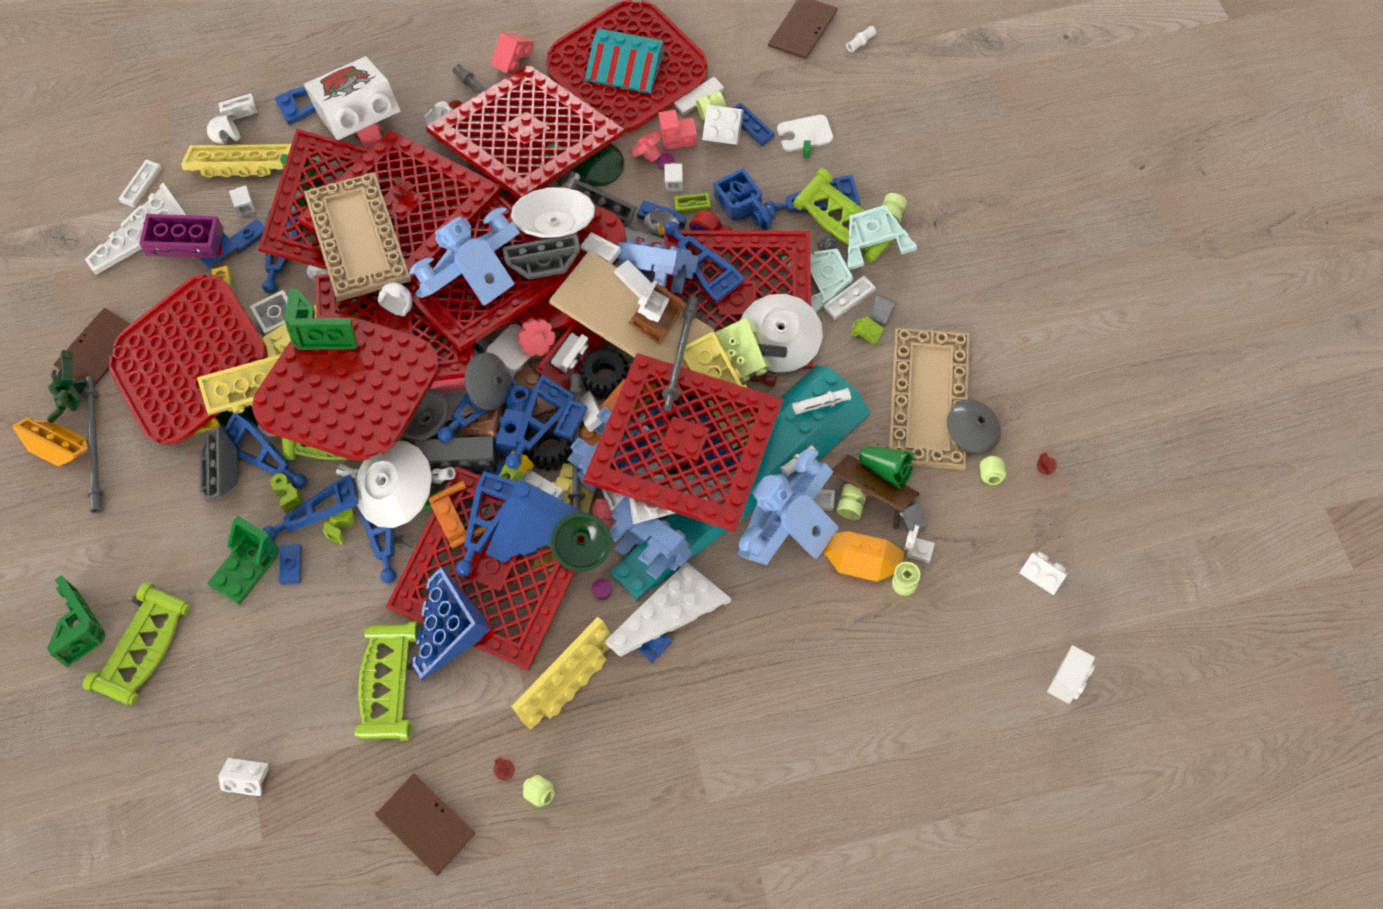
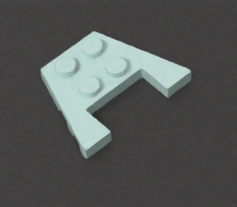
M885 205L850 215L847 263L849 270L864 266L860 249L896 238L901 255L917 250L915 242L910 239L908 233L902 229Z
M838 249L816 251L814 254H810L811 277L820 292L811 296V307L816 313L825 303L834 298L853 281V276ZM781 257V261L784 262L788 257ZM790 261V262L787 264V266H788L791 270H792V261Z

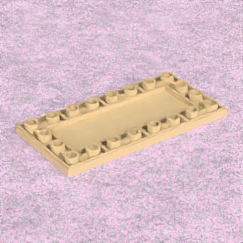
M375 173L304 191L337 302L381 290L384 285L391 282L403 284L411 281Z
M589 250L551 297L549 303L634 358L639 353L674 364L685 319L682 316V312L660 344L656 343L628 323L640 307V304H638L640 298L614 274L617 267ZM697 318L693 319L686 345L714 332V329ZM683 357L681 367L688 369L689 367Z
M895 328L889 448L913 452L915 461H911V466L955 470L966 469V451L952 440L947 429V416L955 404L968 400L970 333Z

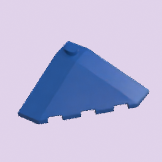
M519 479L509 497L486 555L505 563L511 561L510 557L522 554V556L537 552V548L545 545L551 547V535L556 524L565 516L582 511Z
M442 567L427 581L426 588L430 589L429 599L423 602L421 616L425 617L423 629L418 630L416 644L420 645L418 657H413L412 665L422 680L476 644L490 630L482 614Z

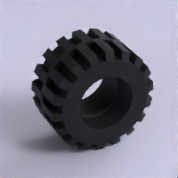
M598 348L597 352L591 351L590 356H585V362L582 361L581 375L583 385L587 392L590 391L594 396L597 395L598 399H602V397L607 399L622 380H626L628 375L626 359L623 358L620 352L617 353L615 349L609 351V348L604 350ZM603 369L614 371V374L608 378L596 376L597 372Z
M545 418V421L543 422L541 420L538 421L545 425L549 421V418ZM557 420L529 451L526 450L528 458L534 466L537 465L538 469L542 470L544 467L546 471H550V468H553L555 471L558 470L557 467L559 466L562 468L565 462L569 463L567 459L573 451L570 448L573 441L554 434L558 425ZM531 427V430L528 429L526 431L527 436L524 439L530 441L539 431ZM548 439L559 441L558 446L554 449L543 450L539 448L541 443Z

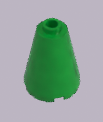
M866 446L861 449L859 459L862 465L892 486L900 489V485L904 486L911 477L914 469L911 466V461H915V455L907 450Z

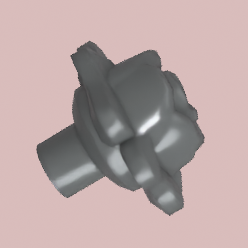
M826 233L824 237H821V240L818 241L821 251L836 248L833 235Z

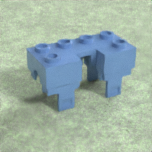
M627 240L626 243H618L622 252L617 257V265L620 266L629 260L638 270H642L641 273L650 282L652 281L653 273H655L654 280L664 287L667 275H672L671 292L682 294L685 278L692 279L693 273H696L699 256L692 255L690 250L672 246L668 250L666 249L667 246L655 244V247H651V243L638 242L637 244V241Z
M605 406L596 416L603 423L594 429L601 436L612 412ZM631 418V421H630L629 425L634 424V421H633L632 418ZM638 429L630 431L632 437L640 435ZM626 434L624 435L622 441H625V440L628 439L627 436H626ZM578 437L570 447L574 452L567 460L580 469L579 473L577 472L576 477L580 479V483L594 493L599 487L583 483V478L597 448V444L592 447ZM632 445L624 447V451L627 453ZM618 450V452H617V454H616V457L621 456V453H620L619 450Z
M626 496L614 508L615 512L611 517L617 522L609 530L611 539L617 542L625 535L614 549L625 556L635 544L640 545L643 541L647 542L649 546L638 559L648 566L652 563L646 572L653 578L657 579L667 567L673 571L678 567L681 568L692 556L689 549L690 545L685 541L686 536L679 530L674 531L671 529L670 524L662 519L660 521L655 518L633 524L630 501Z

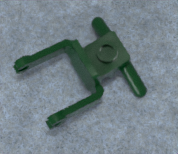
M62 350L60 354L62 371L60 370L58 375H56V370H53L51 373L52 384L48 388L53 394L57 409L48 416L47 421L49 423L55 422L64 413L66 407L71 411H77L81 403L80 395L88 383L87 379L73 380V353L70 350L67 355H65L66 350Z

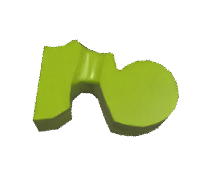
M278 473L271 478V487L276 495L281 497L280 506L285 513L303 504L301 494L292 486L284 474Z
M350 508L336 514V516H331L330 520L324 523L322 531L327 539L342 545L344 544V536L339 528H352L356 520L353 509Z

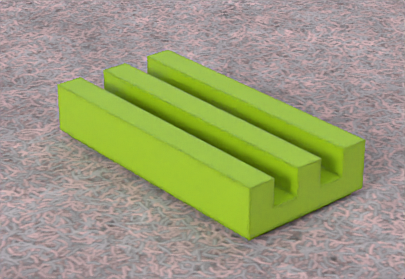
M709 193L674 196L675 210L680 214L694 213L701 210L711 211Z

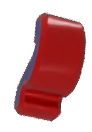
M708 210L698 211L689 223L691 231H699L700 229L702 231H732L729 226L722 224L717 215Z

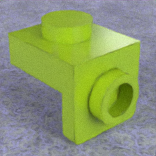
M866 316L854 322L851 336L860 335L874 345L877 344L884 328Z

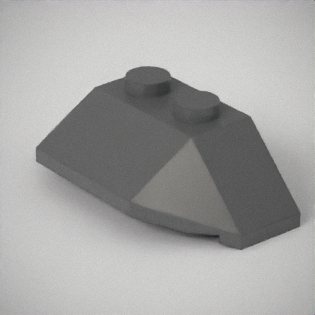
M574 179L571 187L572 190L583 193L591 199L594 205L614 213L621 220L624 227L631 224L637 209L636 206L604 190Z
M577 234L503 247L506 264L527 279L566 273L580 251Z
M221 426L206 432V440L200 455V493L207 502L220 498L238 484L237 448Z

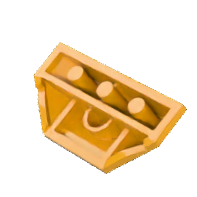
M27 417L13 425L14 431L29 452L58 467L88 451L85 437L57 423L33 420V418Z
M846 531L835 533L824 548L823 554L829 559L838 573L879 582L894 574L895 568L903 562L905 552L888 540Z

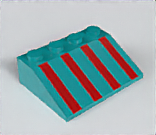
M598 28L591 48L585 81L651 94L664 56L663 41Z

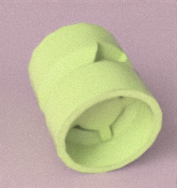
M720 91L711 93L709 98L703 96L696 99L697 110L702 120H705L707 104L726 107L725 100Z
M889 193L885 196L882 206L885 205L900 224L902 214L907 206V200L900 194Z
M851 484L844 485L841 493L842 499L839 500L836 510L837 514L849 520H859L863 511L862 505L865 504L867 495L862 493L861 489Z
M912 562L898 564L892 579V588L896 593L907 596L915 592L921 575L917 565Z

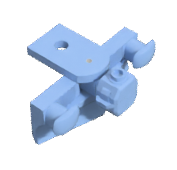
M501 207L491 211L484 218L483 224L488 223L493 231L476 239H471V225L466 218L460 216L436 230L435 240L440 247L448 250L434 269L429 265L434 260L433 258L421 259L411 267L409 274L414 273L421 283L420 288L415 294L420 298L431 295L460 274H463L481 303L486 305L513 286V280L493 252L520 233L514 223H508L502 214L507 208ZM486 274H490L492 276L493 280L491 284H488L485 281L484 277Z
M809 449L803 452L796 461V471L789 477H784L782 474L763 477L756 486L753 495L757 504L748 528L740 538L739 556L767 565L789 534L813 558H818L839 527L814 502V498L833 473L826 463L816 460L815 457L819 453L817 450ZM814 526L817 528L815 535L812 534Z

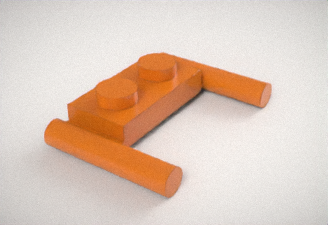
M464 481L428 497L452 549L465 543L467 532L449 496L466 488L467 486ZM482 527L476 528L473 538L485 533L487 529Z

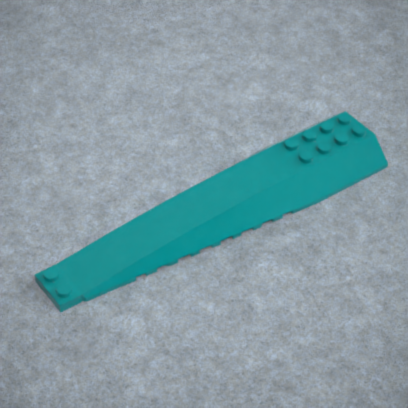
M816 365L780 397L783 399L741 521L755 509L757 501L753 491L763 477L778 474L784 476L780 467L791 461L794 455L802 453L810 445L819 452L818 456L815 457L819 462L871 414L859 392L833 369ZM845 388L849 389L851 400L836 403L832 407L830 405L797 415L793 411L792 403L827 394L829 391L836 392ZM733 471L730 474L735 475L736 471ZM678 513L666 515L662 518L670 524L671 529L674 531L679 530L686 536L685 541L689 543V549L692 553V556L686 561L687 563L692 557L700 554L709 544H713L718 537L729 531ZM644 541L637 545L622 562L610 571V575L636 601L680 569L678 567L673 571L667 567L657 579L649 575L646 570L652 563L648 566L638 559L649 546Z

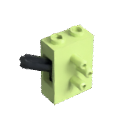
M750 318L742 319L714 333L724 352L728 351V355L732 358L731 365L733 369H738L742 377L739 379L741 384L750 381V377L753 375L761 376L767 373V369L771 368L767 356L785 358L788 353L785 346L762 344L753 320Z

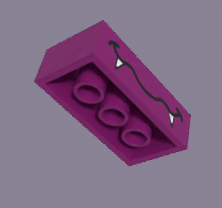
M146 214L139 245L146 256L217 258L224 228L217 216Z

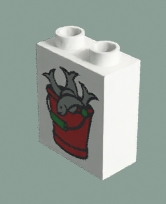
M366 56L304 84L318 116L336 140L401 111L388 80Z

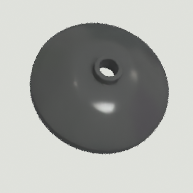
M480 353L470 360L466 368L465 386L468 396L477 407L483 410H494L501 407L507 400L510 392L511 381L509 371L505 363L493 353Z
M429 389L402 436L411 441H421L435 435L444 426L449 416V403L446 397L437 390Z
M963 400L955 404L948 413V432L952 440L963 450L974 454H982L993 449L999 442L1001 436L999 420L995 413L985 404L975 400Z

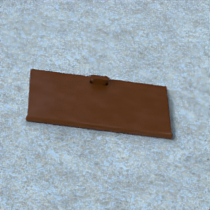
M796 0L767 45L806 59L838 8L816 0Z
M103 308L65 352V355H67L69 350L73 353V378L80 380L86 379L87 376H93L95 386L109 370V356L113 354V344L116 338L130 323L108 309ZM59 357L53 365L62 371L61 357Z
M849 454L832 469L833 475L861 489L862 493L870 497L873 496L901 512H904L920 494L906 485H900V489L892 486L862 465L860 460Z
M414 773L384 806L375 813L436 876L440 874L446 865L476 834Z

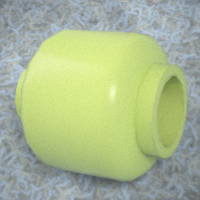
M988 456L981 461L979 465L981 479L985 483L997 485L1005 479V463L1001 458Z
M540 775L528 778L523 784L524 798L537 807L548 805L554 798L553 784Z

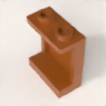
M657 283L653 290L670 299L658 323L646 318V316L637 311L628 323L660 344L687 304L680 297L673 295L667 288Z

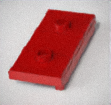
M574 320L534 368V371L540 376L544 375L564 389H567L570 385V375L579 374L582 368V361L585 362V356H590L591 351L597 352V349L601 347L606 339L577 320ZM571 333L579 338L583 334L588 338L587 345L589 346L583 355H578L576 358L578 362L573 369L569 368L564 373L551 364L552 359Z

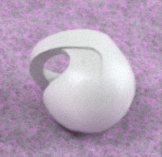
M217 116L209 121L207 135L214 143L227 145L229 137L236 142L241 139L237 127L229 116Z

